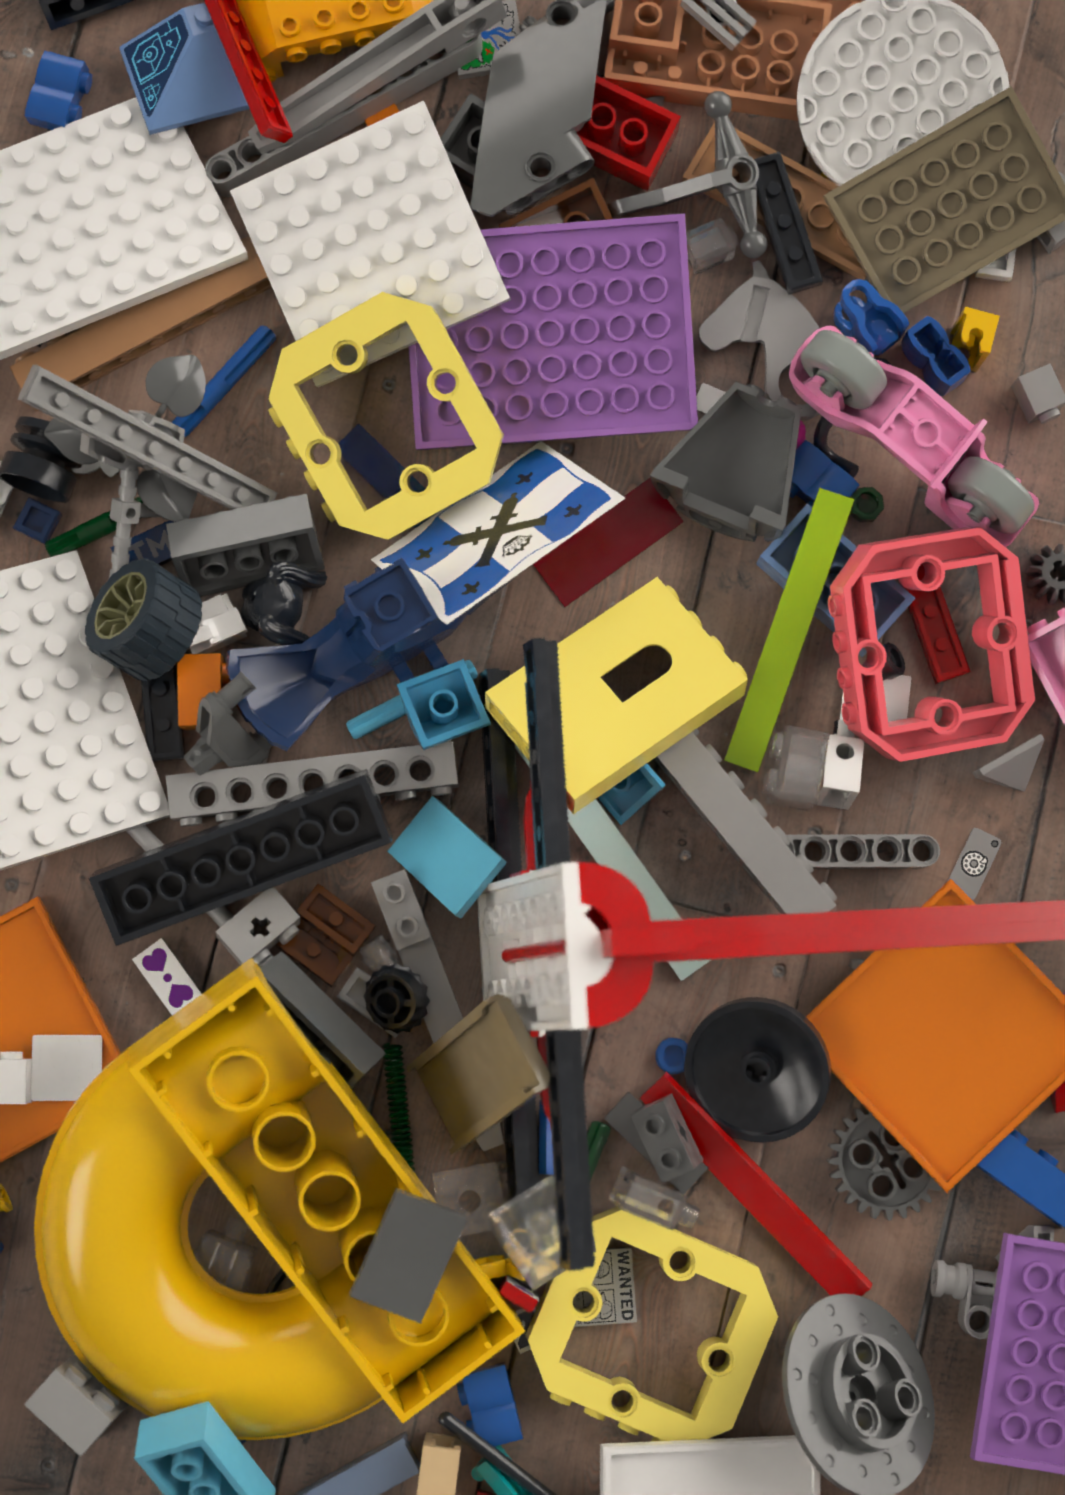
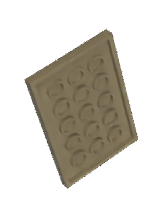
M1012 86L823 196L871 285L882 298L894 303L903 313L1065 221V183Z

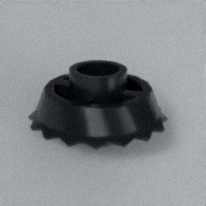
M397 963L391 966L383 965L379 971H374L371 979L366 982V991L363 996L366 1002V1010L373 1022L379 1024L384 1030H391L396 1034L402 1031L410 1032L413 1027L420 1026L422 1018L428 1014L426 1008L430 1002L426 995L428 987L421 982V976L413 973L410 967H401Z

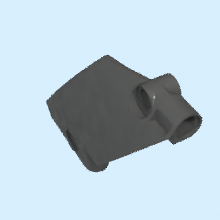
M555 0L548 6L545 16L523 30L494 53L470 205L472 211L489 217H493L503 210L508 215L516 214L580 177L594 165V159L577 132L583 128L586 122L591 120L604 18L606 14L614 10V0ZM566 18L569 20V22L565 25H558L554 23L557 19ZM540 168H545L550 171V173L545 177H536L533 175V173Z

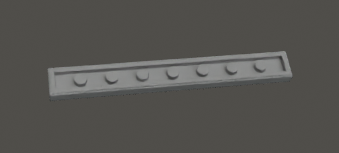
M32 365L18 396V400L230 510L247 507L256 503L261 504L275 501L278 494L38 365Z

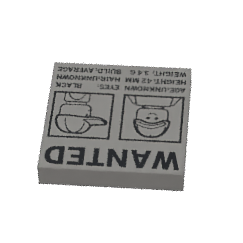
M631 1246L607 1248L592 1282L602 1298L601 1311L597 1317L590 1321H576L574 1327L637 1322ZM586 1291L578 1292L573 1298V1306L578 1309L588 1307L592 1301V1295Z

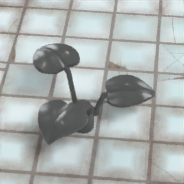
M196 356L167 357L159 360L150 368L145 380L146 391L153 401L161 403L155 416L161 418L168 407L174 415L186 417L200 406L205 394L206 381L203 367ZM55 418L51 420L44 431V436L65 457L73 462L84 465L99 461L80 451V431ZM153 469L141 472L137 479L138 495L151 511L173 522L189 519L197 496L196 491Z

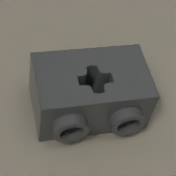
M673 1094L649 1103L630 1115L662 1183L694 1170L703 1161Z

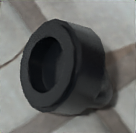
M892 643L884 644L883 647L887 655L886 663L882 669L883 681L886 679L892 680L903 675L905 671L904 658L899 649Z

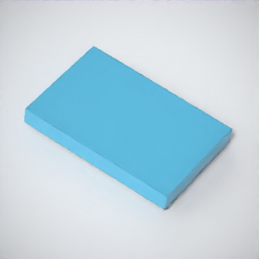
M434 796L428 800L387 851L459 918L464 916L487 888L488 884L492 882L507 863Z

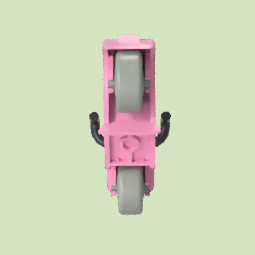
M829 325L816 330L798 349L791 361L789 379L797 394L822 415L814 432L813 445L821 450L833 463L841 467L852 477H855L859 471L857 464L839 456L828 447L827 439L832 425L872 438L928 485L924 501L925 506L952 529L981 527L1005 547L1014 541L1037 511L1039 500L1033 493L1027 491L1021 484V480L1015 478L1002 464L989 460L984 451L986 438L981 432L987 423L985 419L973 425L920 378L904 369L893 366L884 358H874V354L868 352L855 338L844 336L834 326Z

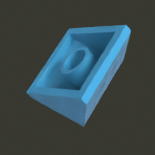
M464 659L397 684L411 730L423 750L491 725Z
M645 764L599 796L598 799L619 824L622 825L660 793L666 785L648 764Z

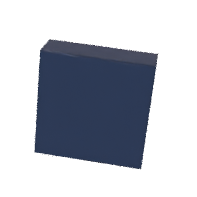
M28 497L13 529L45 545V542L50 540L63 514Z

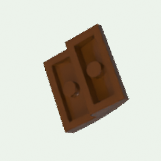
M318 883L296 911L300 916V924L297 926L299 929L298 934L283 945L279 941L275 946L332 988L376 926Z

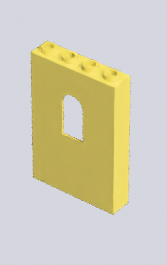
M658 577L557 644L559 649L557 652L559 654L557 657L559 659V682L561 683L559 691L561 692L560 701L562 702L560 704L562 706L561 720L563 721L562 739L564 740L563 749L565 750L563 752L565 755L563 757L565 759L564 768L566 769L565 787L567 788L566 797L568 798L566 806L575 814L745 695L748 679L744 668L738 662H732L724 653L721 642L715 636L710 637L702 628L698 616L691 610L687 611L679 602L676 591L670 585L665 586ZM659 646L665 649L672 659L669 671L623 703L601 678L645 647ZM523 666L485 692V708L529 760L525 682L527 681L525 666Z

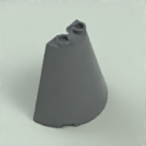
M735 382L653 469L650 478L654 488L662 498L668 499L671 496L676 501V504H678L676 510L691 520L713 531L740 540L755 542L757 536H764V540L769 542L779 538L786 525L802 408L798 407L792 400L784 397H779L777 401L769 400L764 397V391L758 386L752 384L743 385Z

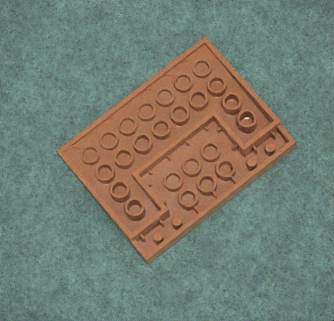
M616 0L604 79L644 99L663 96L665 102L704 107V102L710 93L723 91L729 95L732 101L731 111L798 121V83L808 52L820 33L834 18L852 5L865 0H736L737 4L757 22L733 51L680 6L682 0ZM693 0L707 13L706 6L699 0ZM724 26V27H723V28H725L732 36L735 37V36L737 35V34H736L732 29H730L728 26Z

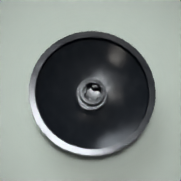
M740 998L714 1009L694 1031L688 1043L684 1061L685 1080L690 1096L728 1135L749 1142L779 1141L802 1131L820 1112L830 1089L831 1061L828 1049L819 1031L809 1019L793 1007L768 998Z

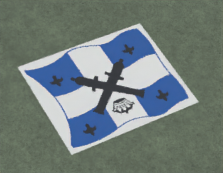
M540 441L494 473L490 484L438 512L371 560L381 569H384L403 558L422 587L438 618L447 625L620 503L625 497Z

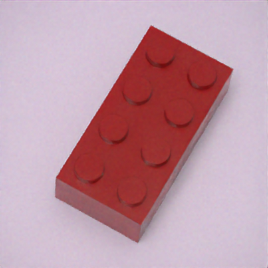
M596 76L591 120L586 122L577 134L594 159V166L648 192L679 131L681 116Z

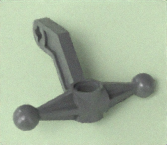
M714 91L707 96L704 102V109L707 115L715 120L714 163L716 168L714 172L661 189L622 198L608 203L607 206L612 218L667 205L717 189L723 194L744 235L740 241L742 253L748 258H759L767 249L765 235L757 231L756 182L759 177V167L756 161L747 153L728 117L732 109V101L729 95L723 91ZM733 168H735L739 173V182H737L733 178Z

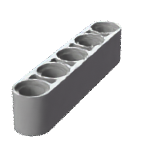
M925 834L787 835L791 842L787 846L795 856L801 853L807 859L804 853L807 843L813 842L820 846L822 850L820 860L813 862L807 859L813 869H921L934 864L940 856V846L936 839ZM845 842L852 843L857 848L858 855L853 862L846 861L841 856V846ZM881 842L888 843L893 848V857L889 862L881 860L877 855V846ZM917 842L924 843L929 849V857L925 862L917 860L913 855V847Z

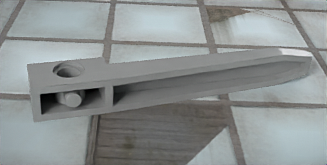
M434 0L280 102L293 137L286 143L261 136L256 124L248 131L250 137L261 154L298 140L442 49H445L448 54L508 17L502 0Z
M404 869L375 880L371 884L403 966L410 967L413 973L419 974L421 982L428 987L426 995L430 1002L426 1007L428 1014L424 1017L433 1043H435L462 1020L463 1015L408 873ZM500 1122L476 1139L483 1152L504 1144Z

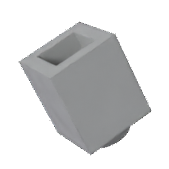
M1051 364L1019 376L1012 384L1011 388L1028 424L1036 420H1040L1041 424H1044L1061 415L1060 410L1065 405V394Z

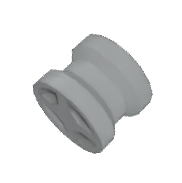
M935 1259L931 1271V1295L933 1297H941L947 1294L951 1295L954 1299L963 1300L967 1286L966 1263L957 1262L954 1265H948L943 1260Z

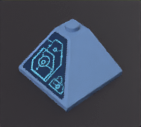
M205 2L180 9L119 47L149 135L250 109Z

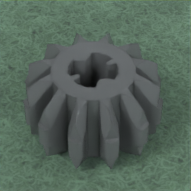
M1058 544L1054 551L1048 545L1041 548V555L1034 553L1030 557V561L1034 566H1028L1025 569V574L1034 577L1026 583L1027 587L1033 588L1037 586L1039 589L1035 594V599L1039 600L1047 594V601L1050 605L1055 604L1058 598L1065 604V548L1063 544ZM1053 569L1054 572L1059 570L1062 577L1060 579L1058 577L1053 579L1050 576V571Z

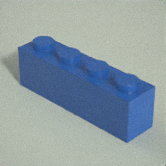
M1014 1129L976 1167L1056 1225L1065 1229V1173L1056 1167L1059 1161L1042 1149L1038 1153L1034 1152L1026 1146L1028 1139Z

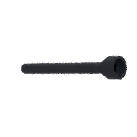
M445 1411L439 1415L438 1421L441 1426L530 1494L557 1495L450 1412Z

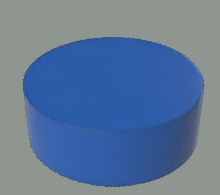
M667 1038L660 1042L655 1051V1060L659 1068L669 1074L683 1072L688 1044L679 1038Z

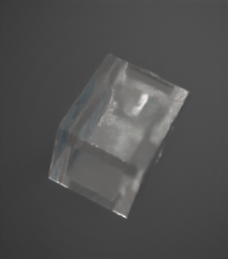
M722 217L686 232L688 261L695 275L734 258L738 239L731 225L726 227Z

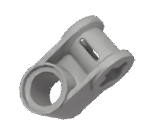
M966 1264L967 1286L965 1296L959 1302L958 1324L970 1336L977 1339L988 1338L998 1269H995L994 1272L973 1269L971 1264ZM976 1281L985 1282L988 1285L977 1284ZM976 1311H982L985 1315L984 1325L978 1330L971 1329L969 1324L970 1316Z

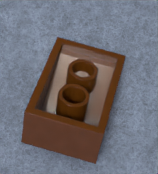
M593 177L498 226L499 228L608 220L613 218Z

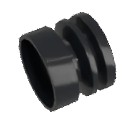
M29 416L19 417L15 425L19 433L12 434L10 441L22 452L7 451L4 454L0 465V479L8 485L30 495L53 502H69L77 479L75 475L65 468L79 469L83 464L73 462L65 457L44 436V431L51 421Z

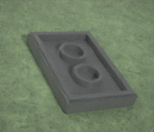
M396 1188L351 1287L350 1297L421 1323L466 1224L467 1216Z

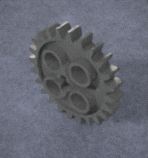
M855 1107L853 1109L856 1117L854 1121L846 1117L842 1118L843 1123L847 1127L846 1130H833L835 1135L840 1138L839 1143H828V1147L837 1151L836 1156L826 1159L828 1163L837 1165V1169L829 1173L830 1178L841 1179L835 1190L837 1192L848 1190L844 1200L848 1205L855 1200H859L856 1211L859 1213H863L869 1206L870 1217L873 1219L878 1217L881 1210H883L884 1216L888 1221L892 1220L894 1210H897L903 1219L907 1218L906 1207L908 1206L919 1213L920 1206L918 1200L922 1199L931 1203L932 1199L927 1191L929 1188L940 1191V1186L934 1182V1179L921 1165L918 1173L913 1176H907L904 1172L903 1164L911 1155L899 1142L892 1145L888 1144L884 1138V1126L868 1110L864 1114L859 1108ZM870 1131L875 1133L884 1152L894 1154L890 1162L905 1183L904 1188L901 1189L898 1186L892 1171L888 1167L879 1165L883 1157L869 1138L868 1133ZM865 1143L870 1149V1157L864 1163H857L853 1158V1150L858 1144ZM885 1175L889 1180L888 1191L882 1195H876L873 1192L872 1183L877 1176Z

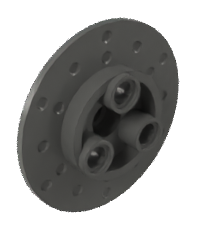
M836 1294L814 1302L803 1311L793 1325L783 1357L782 1383L784 1400L796 1438L815 1468L829 1482L851 1495L897 1494L914 1482L927 1462L933 1442L935 1427L934 1400L929 1376L922 1357L913 1340L899 1321L872 1300L854 1294Z

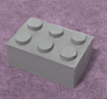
M74 1354L51 1373L24 1405L81 1457L103 1435L129 1404L100 1383Z

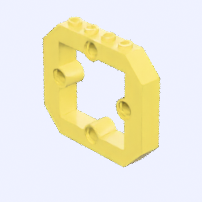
M384 292L377 294L283 348L268 398L273 406L268 409L269 414L278 428L284 426L290 439L286 441V444L296 460L302 458L308 470L304 472V476L312 490L319 489L325 499L321 506L331 522L336 520L339 526L387 540L394 538L490 484L504 436L436 310L432 306ZM408 324L433 368L427 378V387L430 394L440 401L452 403L477 449L436 472L425 464L408 466L400 476L399 485L401 491L367 510L340 462L342 454L340 445L336 440L325 435L299 385L331 367L346 374L360 372L368 362L366 347ZM352 345L357 350V359L353 364L347 366L341 362L340 352L345 346ZM445 373L452 374L456 381L454 390L448 394L441 393L437 388L438 378ZM321 443L327 445L331 452L329 460L324 464L318 463L313 456L315 447ZM417 471L424 473L428 479V486L423 492H416L410 486V477Z
M621 1205L594 1215L592 1217V1225L594 1226L592 1228L594 1231L593 1240L595 1241L593 1243L595 1246L593 1249L595 1251L594 1267L569 1271L560 1268L559 1260H557L555 1263L556 1274L550 1275L525 1334L546 1389L551 1392L550 1398L566 1406H570L573 1401L584 1406V1412L589 1416L602 1421L608 1416L619 1421L618 1427L628 1433L638 1435L640 1431L652 1435L651 1441L709 1439L733 1429L778 1319L759 1267L746 1259ZM611 1237L657 1256L659 1265L673 1280L686 1281L697 1273L741 1292L723 1337L707 1338L698 1347L697 1360L707 1375L691 1414L637 1391L634 1384L627 1378L614 1377L609 1379L561 1358L576 1321H590L597 1317L601 1311L602 1298L592 1282ZM677 1251L686 1252L688 1257L686 1265L681 1269L670 1267V1258ZM581 1291L589 1292L592 1295L590 1305L584 1309H578L573 1306L574 1296ZM715 1350H724L726 1352L724 1363L718 1367L710 1366L709 1356ZM621 1390L628 1391L630 1393V1400L625 1406L616 1407L612 1405V1397L616 1392Z

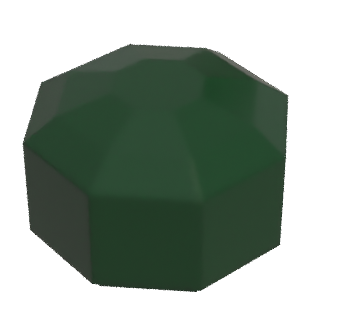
M873 487L858 488L851 496L855 501L850 515L860 523L874 522L884 510L883 495Z

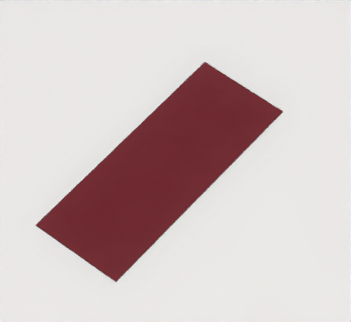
M651 478L624 496L625 499L533 563L564 607L684 522L667 499H663L656 491Z

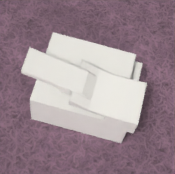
M227 593L202 602V618L190 649L193 654H210L247 637L246 632L248 630L237 607H233Z

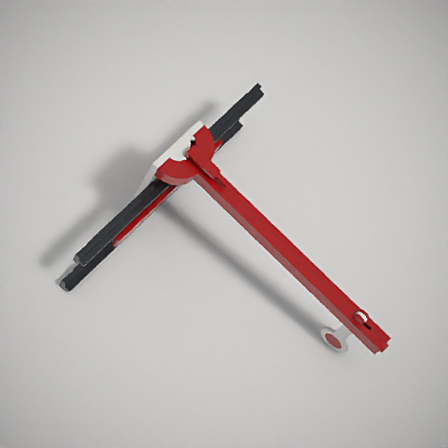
M532 638L523 644L527 681L525 682L531 779L530 789L525 798L523 818L526 870L521 869V834L519 833L520 825L518 824L520 816L518 815L519 807L517 806L519 803L517 802L518 785L516 784L517 767L515 766L516 754L514 748L516 745L485 708V692L511 674L510 670L499 671V668L485 669L479 673L481 701L491 722V725L482 728L488 845L507 861L505 866L477 899L483 1001L496 994H501L512 1000L531 1038L536 1037L537 1049L551 1074L548 1088L542 1091L540 1096L544 1113L550 1122L552 1135L557 1227L559 1228V1267L574 1271L594 1267L595 1251L593 1250L595 1247L593 1243L595 1241L593 1240L594 1231L592 1230L594 1226L592 1225L593 1216L591 1215L593 1211L591 1210L592 1201L590 1199L592 1197L590 1195L591 1181L589 1180L591 1176L589 1175L590 1166L588 1165L590 1161L588 1160L589 1151L587 1150L589 1146L587 1145L588 1131L586 1128L588 1126L586 1125L587 1116L585 1113L587 1111L585 1110L586 1101L584 1100L586 1096L584 1095L585 1086L583 1085L585 1081L583 1080L584 1071L582 1070L584 1068L582 1065L583 1051L581 1050L583 1047L581 1046L582 1032L580 1029L608 1025L623 1018L635 1009L650 987L654 963L1065 940V900L651 921L649 908L644 896L626 876L604 865L588 862H571L570 860L571 851L569 850L570 841L568 840L570 832L568 831L569 822L567 821L569 817L567 816L568 807L566 806L568 798L566 797V769L564 768L565 759L563 758L565 750L563 749L562 706L560 705L562 702L560 701L561 692L559 691L561 683L559 682V659L557 658L559 649L556 641H546L545 638ZM536 1097L504 1119L509 1214H511V1251L519 1254L539 1251L544 1237V1231L542 1230L543 1217L541 1216L543 1214L541 1211L543 1209L541 1207L542 1198L540 1197L542 1195L540 1193L541 1180L539 1179L538 1165L539 1143L537 1142L538 1129L536 1128L538 1126L536 1124L537 1111L535 1110Z

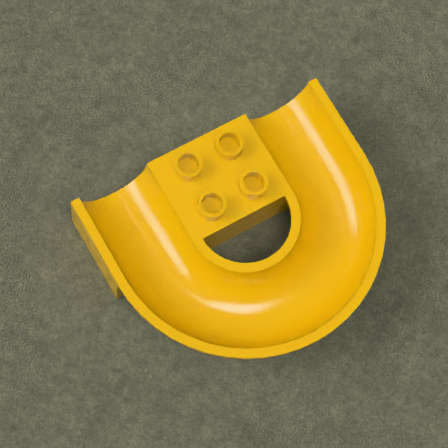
M253 958L247 960L109 1063L84 1089L67 1113L52 1142L41 1175L34 1222L35 1254L41 1286L55 1322L78 1359L100 1383L121 1400L145 1415L153 1417L209 1401L238 1440H265L287 1438L335 1425L371 1408L384 1399L403 1424L525 1332L512 1302L500 1295V1291L485 1275L460 1239L457 1241L421 1323L350 1297L351 1287L395 1189L399 1188L434 1203L436 1201L332 1063L329 1064L306 1038L277 998ZM209 1175L295 1286L267 1294L245 1293L231 1289L218 1282L201 1266L190 1244L188 1217L194 1196Z

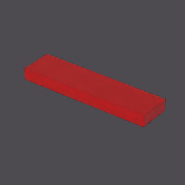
M922 564L917 570L919 581L925 576V568ZM941 586L933 591H918L905 588L915 597L914 601L908 606L935 685L969 674L971 670Z

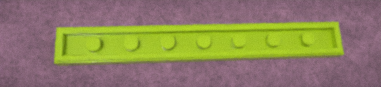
M819 488L724 761L759 772L855 499Z

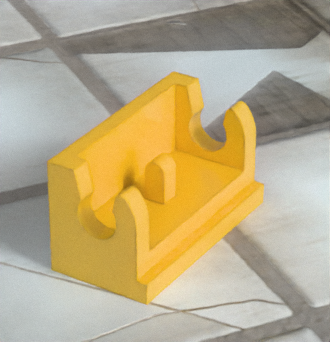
M964 307L952 326L950 334H953L951 345L958 349L966 348L969 351L970 357L968 362L970 370L977 372L991 352L1000 316Z

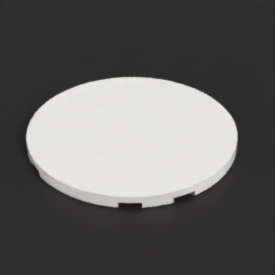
M865 0L852 5L840 13L824 28L813 43L806 56L798 83L797 116L799 128L807 150L816 165L832 182L840 186L1009 88L1008 73L993 37L971 13L950 0Z

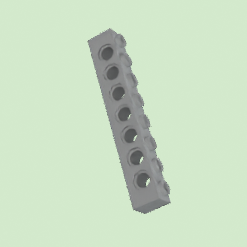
M448 741L423 750L420 745L208 770L201 776L196 772L167 775L166 785L170 819L175 822L180 821L181 827L201 825L202 818L216 817V822H226L237 818V814L250 813L306 792L304 785L311 776L321 777L323 785L340 779L346 772L352 771L357 773L365 769L368 770L380 802V797L395 795L396 801L417 798L416 792L430 791L431 796L452 794V788L459 787L453 741ZM418 763H425L431 768L430 776L424 781H416L411 777V769ZM383 767H389L395 771L394 781L386 786L379 785L375 780L377 771ZM276 780H283L287 784L286 794L279 799L271 798L269 794L270 785ZM242 784L249 785L251 788L249 800L244 803L235 802L233 793L236 787ZM204 789H213L215 792V801L209 807H201L198 803V796Z

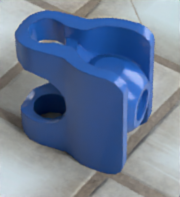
M862 279L852 280L844 287L840 301L836 304L833 312V320L843 335L855 338L858 343L863 345L874 356L883 354L901 340L909 326V321L901 309L894 303L882 298L868 281ZM855 290L862 291L867 297V303L859 297L849 296L850 293ZM842 310L845 311L850 321L843 318Z

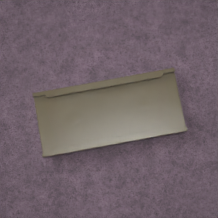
M501 994L485 999L406 1067L408 1072L414 1069L417 1070L455 1144V1146L449 1149L451 1155L464 1149L548 1088L551 1077L512 1000Z

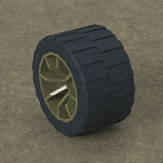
M143 558L131 561L129 564L119 568L116 573H113L109 580L101 587L96 598H94L86 619V644L92 653L133 678L142 681L156 679L165 672L170 671L183 658L185 652L193 643L202 618L200 594L192 586L152 560Z

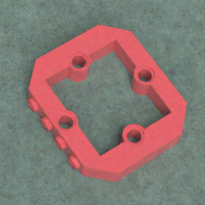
M963 527L858 545L830 585L831 595L828 597V609L831 616L834 617L835 623L832 641L834 649L839 655L840 668L837 670V680L840 688L843 689L845 702L842 705L841 711L843 720L848 725V730L864 740L865 743L885 758L898 762L1007 742L1035 702L1019 558L981 527ZM922 564L925 568V576L919 581L917 570ZM977 565L983 616H980L975 621L972 627V637L979 647L987 649L993 703L961 708L951 699L928 696L917 704L915 717L888 722L882 669L886 663L887 654L883 645L878 642L871 583L898 578L902 586L909 590L933 591L943 583L945 570ZM998 625L1000 630L999 636L994 640L992 636L993 629ZM862 648H865L867 659L861 665L858 661V654ZM940 707L942 709V718L936 724L934 716L936 710Z

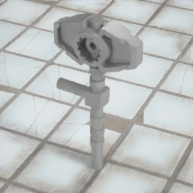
M129 410L128 414L184 442L185 429L148 412ZM81 432V452L120 469L121 484H119L118 489L120 497L112 498L110 519L117 522L116 535L113 536L114 552L111 555L112 569H110V578L119 568L129 564L130 554H128V550L131 547L132 539L130 536L131 524H139V518L160 517L144 503L134 500L137 492V486L135 485L139 474L137 467L148 471L152 469Z

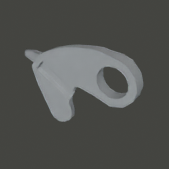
M758 260L752 262L753 277L738 287L700 326L699 340L703 346L712 352L725 349L730 344L736 342L762 343L765 354V398L777 401L779 397H783L778 386L779 376L786 369L790 368L792 359L806 339L820 328L809 311L792 294L788 295L785 288L769 278L766 269ZM796 404L802 408L801 421H808L819 415L809 404Z

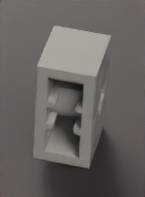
M272 887L263 891L215 931L217 939L240 966L250 958H253L257 965L260 966L271 956L269 950L279 941L284 945L298 934L299 929L297 926L300 924V916L281 894ZM258 924L260 927L268 924V935L264 937L261 934H257L254 937V925Z

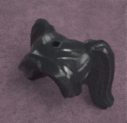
M289 561L274 563L270 566L266 577L252 581L243 589L242 598L244 603L241 609L243 622L276 644H302L310 638L295 629V625L300 620L302 614V589H318L324 586L328 578L326 572H316Z

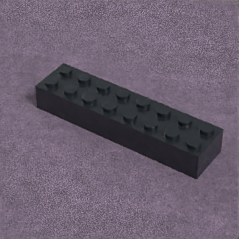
M365 769L96 870L89 877V881L114 943L118 946L392 843L393 835L368 770Z

